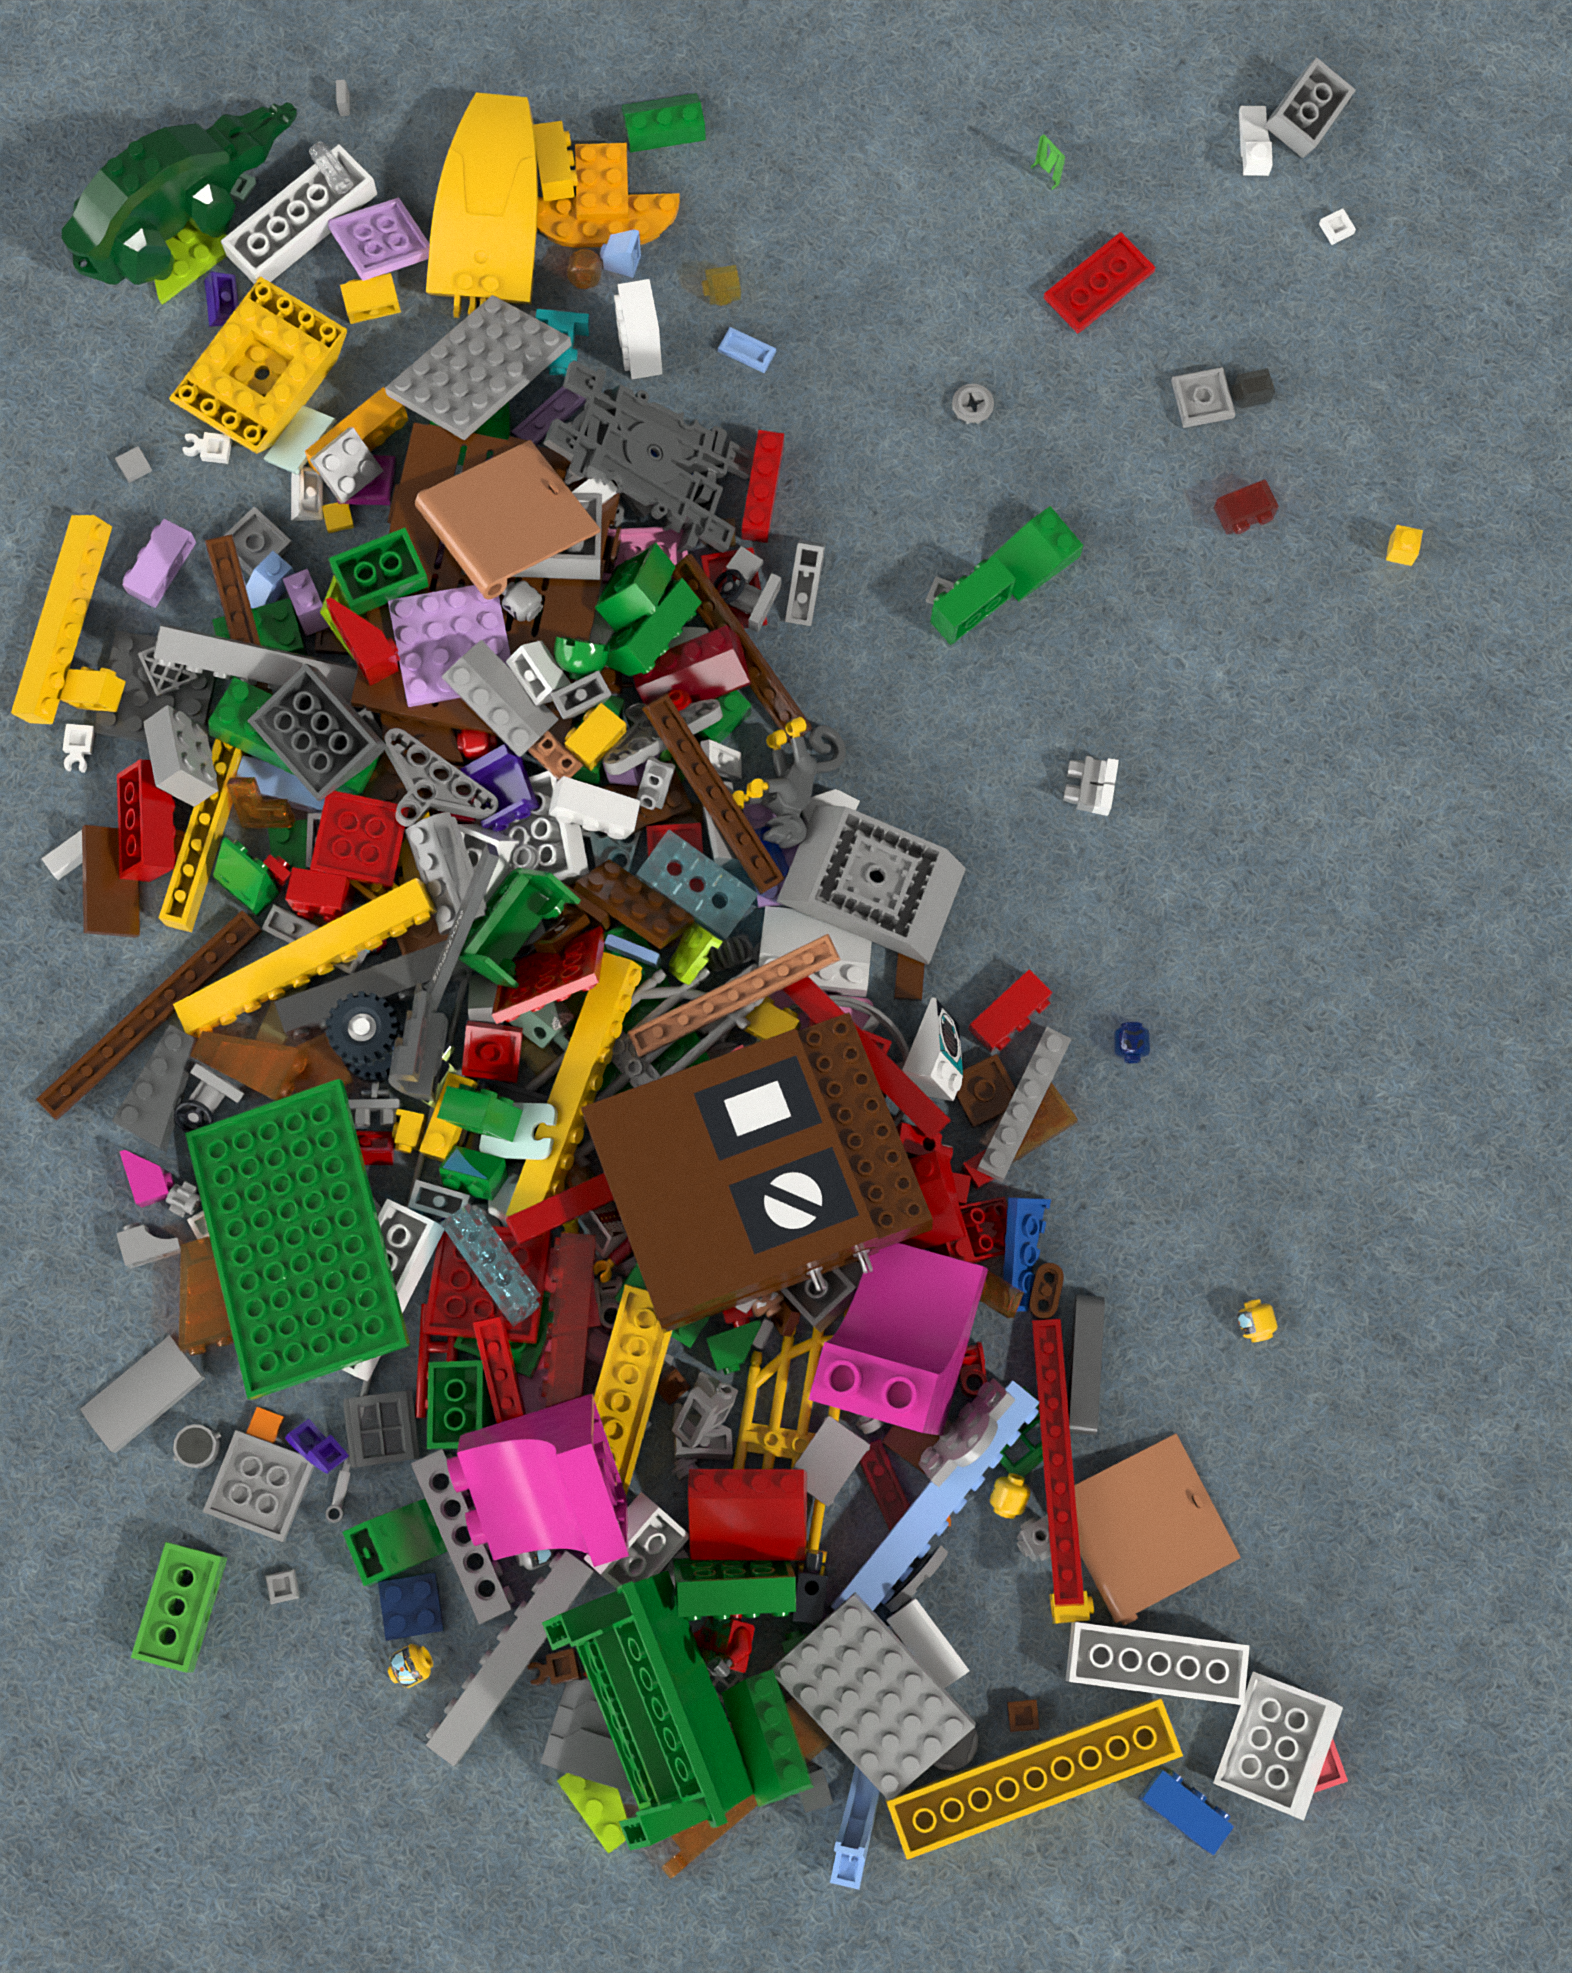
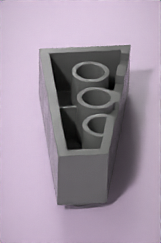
M169 1025L112 1119V1122L147 1143L167 1152L168 1142L176 1123L174 1111L178 1104L183 1101L188 1078H190V1071L193 1068L200 1046L197 1040Z

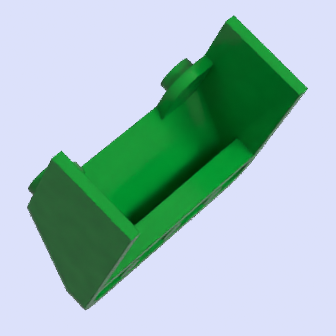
M516 868L505 877L486 903L488 909L485 911L486 915L473 921L458 959L497 985L516 989L519 983L513 979L516 974V964L512 961L513 957L542 918H555L563 911L564 903L579 904L581 899L551 872Z

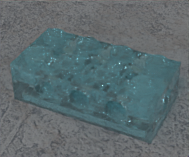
M669 829L635 876L695 917L696 921L722 940L727 939L758 896L755 891ZM672 862L678 863L682 868V873L678 876L670 875L667 871V865ZM694 878L700 879L704 884L703 891H692L689 886L690 880ZM719 894L726 899V906L719 909L713 906L712 897Z
M468 1203L440 1223L513 1327L541 1307L536 1300L541 1295L479 1208L474 1211Z

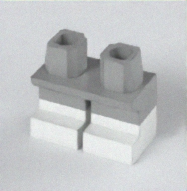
M1086 756L1085 761L1070 760L1067 777L1079 778L1081 782L1080 786L1066 784L1063 801L1077 804L1076 809L1108 816L1112 806L1119 760L1108 759L1103 761L1093 759L1090 756Z

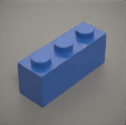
M1170 1768L1167 1772L1159 1769L1139 1798L1204 1850L1214 1855L1234 1828L1228 1822L1231 1816L1218 1806L1213 1810L1204 1802L1207 1797L1194 1787L1189 1791L1181 1785L1183 1778Z

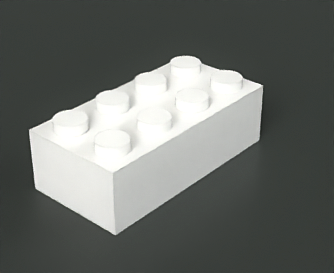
M650 280L618 284L619 295H614L624 369L625 371H630L631 379L661 375L662 362L659 326Z

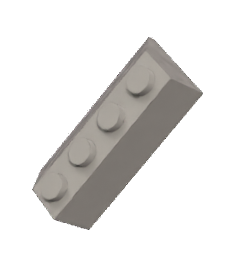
M482 640L442 675V679L519 758L559 720L544 704L537 706L534 704L511 669Z

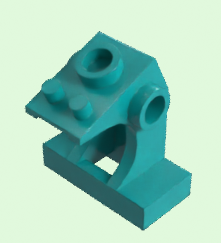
M537 309L536 319L563 334H568L571 339L572 345L546 367L549 370V375L556 374L566 377L569 364L573 360L577 361L578 349H573L575 336H589V314Z

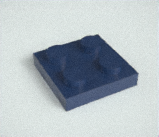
M436 1573L378 1582L386 1641L444 1631Z

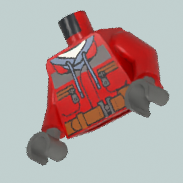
M742 1614L730 1615L727 1619H715L713 1616H707L701 1629L693 1633L702 1658L709 1661L707 1669L713 1676L726 1677L729 1675L730 1669L742 1673L746 1672L749 1654L752 1651L755 1628L754 1625L741 1620Z

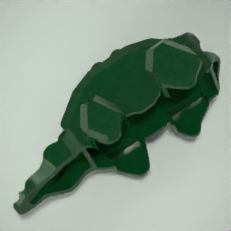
M289 102L283 105H276L274 103L270 108L260 107L241 116L222 115L212 127L206 130L196 123L161 128L142 136L137 141L131 142L127 149L118 156L109 159L107 164L98 171L83 190L81 196L75 200L73 215L62 228V240L67 249L72 252L73 265L76 271L81 275L109 285H117L125 278L134 285H140L155 279H167L172 272L174 257L165 241L179 233L185 227L187 221L211 237L218 238L222 236L229 228L236 207L229 194L237 179L243 172L256 168L266 161L274 140L289 128L296 119L297 109ZM86 261L87 265L81 267V262Z

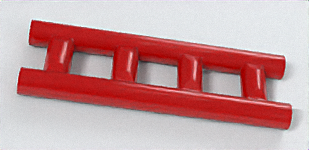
M421 1304L415 1418H426L428 1410L427 1395L430 1352L447 1353L446 1362L458 1361V1349L453 1347L458 1337L448 1336L447 1342L430 1341L431 1334L423 1332L427 1304Z

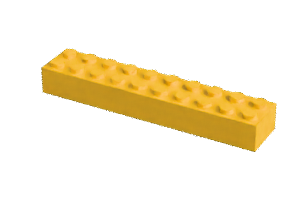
M1155 1698L901 1793L890 1800L885 1799L904 1855L908 1860L1182 1757L1183 1754L1161 1698Z

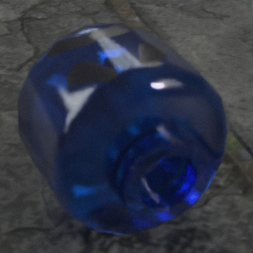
M1140 1022L1122 1023L1121 1027L1114 1031V1052L1116 1056L1124 1058V1063H1140L1141 1058L1150 1054L1149 1030L1143 1027V1024Z

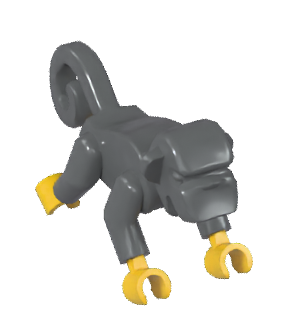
M802 717L793 719L785 727L787 734L793 737L790 741L795 761L788 764L785 751L781 749L780 745L787 742L784 730L780 729L768 735L766 743L774 750L771 754L778 778L765 779L764 782L762 779H755L747 784L745 794L740 790L731 794L740 809L744 808V802L747 805L760 804L770 809L776 815V817L765 823V827L771 829L763 833L762 840L779 844V848L785 849L796 846L806 838L807 830L799 815L809 804L814 776L819 773H828L841 766L846 757L845 743L840 734L828 725H819L811 731L809 742L816 752L827 754L831 751V746L828 743H824L821 737L827 738L833 745L834 755L829 761L816 762L815 758L811 757L806 750L804 737L800 736V733L806 730V723Z

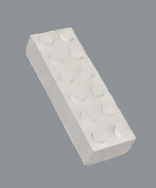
M337 145L222 239L221 243L226 256L253 284L257 282L260 276L269 282L273 281L331 233L328 227V220L358 211L377 195L374 179L340 145Z
M387 1199L378 1215V1220L403 1313L445 1227ZM381 1356L342 1370L368 1381Z
M1072 1622L1065 1681L1244 1705L1249 1645Z

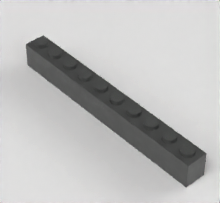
M542 920L513 957L512 961L518 960L521 954L537 952L533 943L546 933ZM446 940L275 1001L274 1003L284 1032L288 1038L294 1037V1039H299L309 1035L310 1030L319 1027L320 1029H328L325 1023L326 1018L330 1019L329 1011L331 1007L335 1009L338 1006L336 1002L340 998L342 1001L346 1000V995L353 993L355 996L358 995V991H365L367 995H370V992L377 994L379 998L383 997L387 1002H391L396 999L405 1001L413 998L416 983L422 984V989L426 991ZM458 959L449 980L452 982L461 981L467 978V974L475 970Z

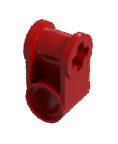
M981 1341L976 1342V1345L967 1346L964 1355L966 1357L963 1359L959 1374L961 1391L969 1398H976L978 1390L972 1391L967 1387L966 1380L968 1378H978L981 1386L987 1382L985 1357Z

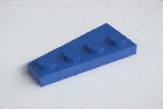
M1008 1197L1005 1262L1003 1265L1004 1278L1001 1294L1002 1311H1028L1035 1275L1031 1272L1032 1266L1039 1259L1040 1249H1037L1039 1233L1044 1234L1046 1222L1042 1221L1045 1208H1050L1051 1199Z

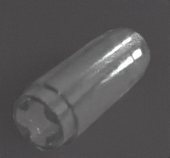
M324 142L314 144L309 150L313 162L334 191H337L338 194L348 192L353 186L351 177Z

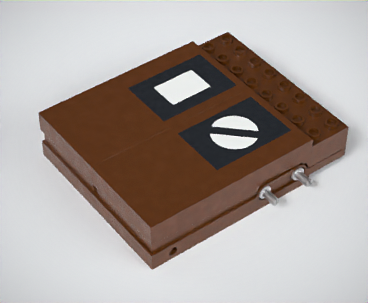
M850 1012L799 1031L796 1028L581 1107L663 1333L812 1278L816 1290L821 1291L816 1276L822 1290H824L826 1286L821 1274L858 1260L864 1273H868L867 1267L869 1272H871L873 1267L868 1256L879 1253L880 1249L932 1230L933 1218Z

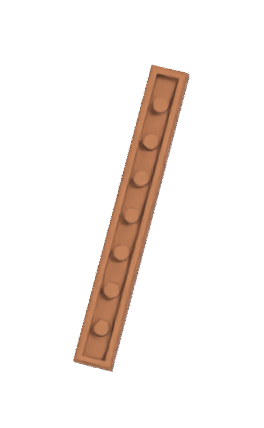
M826 934L628 1031V1034L638 1056L642 1058L840 961L841 958L830 935Z

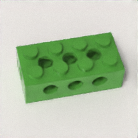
M165 1542L131 1658L185 1673L194 1672L228 1559L227 1557ZM190 1570L193 1573L194 1579L192 1584L187 1587L183 1582V1576ZM179 1599L185 1604L184 1612L181 1615H178L174 1609L175 1603ZM170 1628L176 1632V1639L172 1644L166 1640V1633Z

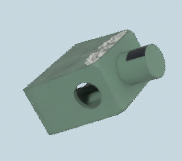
M555 1000L547 1003L536 1012H531L530 1010L520 1014L517 1019L509 1023L514 1027L523 1028V1034L540 1048L546 1047L554 1040L566 1051L572 1034L566 1028L574 1020V1015L562 1001L558 1002Z

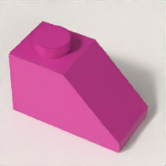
M127 1150L119 1151L135 1203L143 1208L165 1200L171 1188L175 1185L172 1174L170 1172L166 1173L162 1167Z

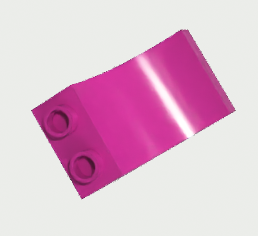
M896 1243L880 1249L879 1253L868 1256L873 1270L869 1272L867 1267L868 1273L863 1272L854 1299L842 1324L834 1336L824 1342L808 1400L921 1433L943 1436L988 1269L977 1264Z
M588 1394L460 1436L457 1449L458 1456L447 1459L448 1472L457 1493L470 1490L476 1509L465 1512L467 1528L474 1546L488 1543L493 1560L538 1550L573 1549L587 1553L591 1557L593 1566L596 1567L629 1556L628 1499L593 1394Z

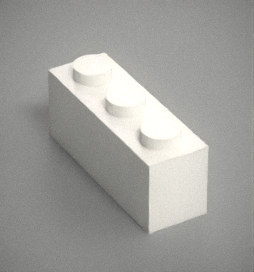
M563 776L554 786L548 815L556 817L558 821L563 823L573 822L582 825L588 831L607 833L613 839H626L635 829L640 801Z

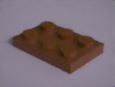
M668 760V761H666V762H663V763H671V764H673L672 760ZM674 769L662 809L655 807L654 810H650L639 805L635 829L630 835L647 829V826H654L692 811V806L676 769ZM641 782L638 786L607 784L600 788L636 799Z

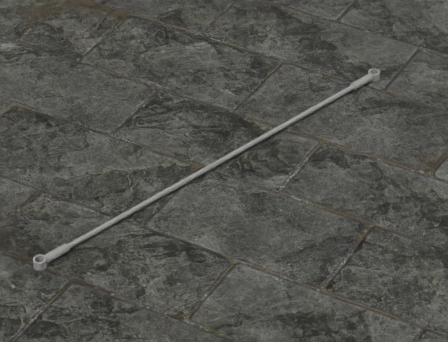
M472 972L467 974V978L460 981L446 1040L451 1045H453L467 983L469 984ZM432 1107L429 1110L423 1139L434 1112ZM420 1151L406 1208L413 1210V1208L408 1207L416 1180L420 1181L425 1155ZM372 1374L368 1381H363L360 1397L368 1395ZM360 1407L361 1420L363 1416L364 1407ZM350 1457L344 1461L342 1471H339L332 1504L326 1510V1518L332 1523H338L344 1517L342 1507L351 1474L349 1472ZM336 1508L339 1510L340 1516L338 1519L333 1520L330 1517V1511Z

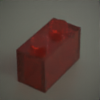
M1266 479L1217 498L1214 510L1226 535L1233 532L1235 534L1244 533L1251 525L1258 522L1260 525H1264L1272 521L1279 505Z

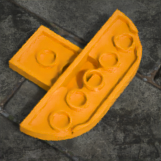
M627 143L575 144V165L578 181L576 196L545 202L543 197H538L537 229L551 242L573 248L602 247L604 243H608L610 235L633 229L639 231L640 245L651 242L658 238L669 225H672L680 204V193L628 195Z

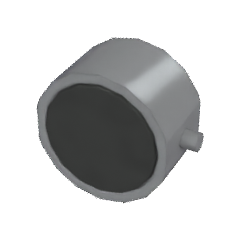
M196 1424L184 1427L174 1439V1461L178 1460L183 1465L191 1468L201 1469L210 1466L216 1461L220 1453V1432L216 1433L206 1426Z

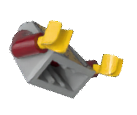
M615 1201L563 1224L568 1235L575 1234L579 1230L580 1224L603 1258L609 1257L607 1261L601 1260L594 1265L595 1275L605 1270L600 1276L602 1283L611 1279V1268L614 1265L618 1267L633 1252Z

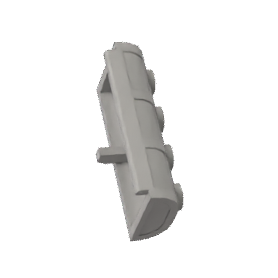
M450 812L427 817L404 831L421 880L425 883L437 909L434 917L440 935L450 933L474 874V869L456 818L451 817ZM484 898L481 901L474 921L486 915L485 911L488 909Z

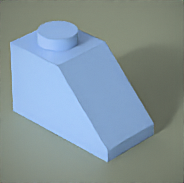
M633 229L610 235L608 243L602 245L600 259H603L604 270L634 277L641 257L639 231Z
M274 551L253 570L246 585L251 608L274 603L287 590L282 578L295 574L293 568Z

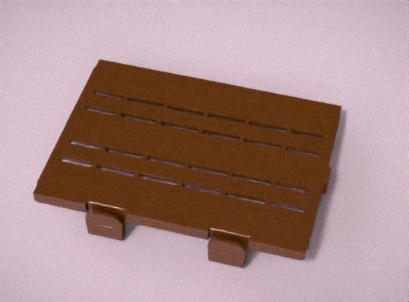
M413 424L400 485H395L387 523L391 524L389 534L406 528L427 575L429 587L404 597L429 593L432 578L438 579L435 592L458 588V584L465 585L464 587L474 585L467 574H461V566L446 547L441 568L438 570L434 568L440 539L415 506L418 493L455 476L462 446L467 447L462 472L485 462L489 451L494 453V458L529 440L509 437L508 440L475 433H472L463 440L441 426ZM536 446L564 482L566 470L571 462L553 449ZM584 477L570 483L569 489L571 492L584 483ZM621 493L615 494L602 505L600 580L550 578L548 589L542 591L543 578L522 577L521 581L528 582L538 591L545 603L536 637L531 635L535 618L529 622L527 620L519 622L513 617L511 630L506 632L510 655L521 645L542 640L554 658L556 636L590 641L596 614L595 606L599 599L604 573H613L620 548L622 527L617 526L615 537H611L609 532L610 525L615 523ZM516 577L507 578V585L511 582L515 583ZM501 593L499 599L504 624L506 625L508 612L502 606L504 595ZM388 603L367 611L365 620L380 629L386 639L391 637L396 645ZM399 661L397 662L398 672L369 686L358 667L351 698L352 706L366 708V711L461 730L482 731L499 737L462 698L440 701L437 707H433L432 703L408 707L405 701L406 693ZM562 670L571 684L578 681L569 678V673ZM553 701L545 703L544 705L559 719L547 731L565 747V737L572 728L574 717L563 719Z

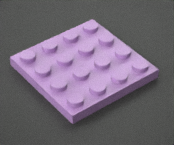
M475 585L388 601L408 707L461 698L442 679V675L480 640L508 666L506 660L511 655L499 596L487 600Z

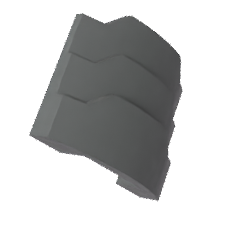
M416 983L412 1011L407 1010L403 1038H395L388 1081L391 1086L408 1096L419 1100L435 1101L449 1020L443 1013H435L433 998H431L427 991L422 989V984Z
M576 1679L566 1682L541 1763L594 1782L633 1793L589 1679Z

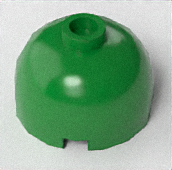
M556 636L554 658L561 670L569 673V678L580 680L592 673L602 671L607 663L610 645L594 644L591 641Z

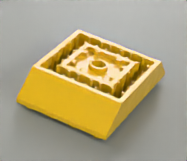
M260 276L169 399L247 449L258 454L275 444L300 408L307 403L335 365L346 337L347 329ZM265 369L270 372L269 376L264 380L256 378V373L259 370Z

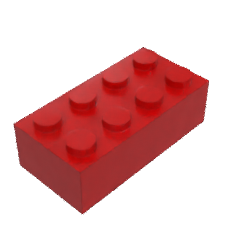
M140 759L117 774L120 879L151 882L174 869L177 855L174 851L176 828L173 825L175 801L172 799L171 794L156 787L151 760Z

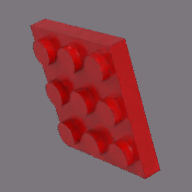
M338 791L330 793L325 797L310 870L347 876L351 880L392 888L405 826L401 825L395 817L398 804ZM409 807L401 809V814L406 818Z

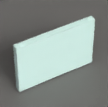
M302 406L266 454L264 460L298 475L308 461L305 450L330 431L337 421L333 417Z

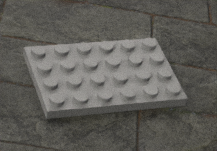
M492 295L385 387L386 394L465 440L572 345L569 336Z
M856 1592L770 1668V1670L773 1669L776 1679L887 1800L895 1798L975 1728L976 1722Z

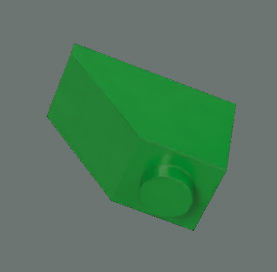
M760 1320L706 1338L717 1373L723 1371L724 1375H728L741 1370L739 1365L744 1364L762 1325Z

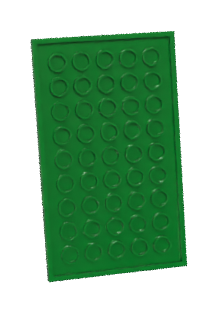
M341 1079L330 1081L185 1133L247 1399L254 1400L410 1346L344 1082Z

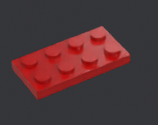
M1120 232L1046 291L1043 298L1079 334L1152 275L1156 267Z

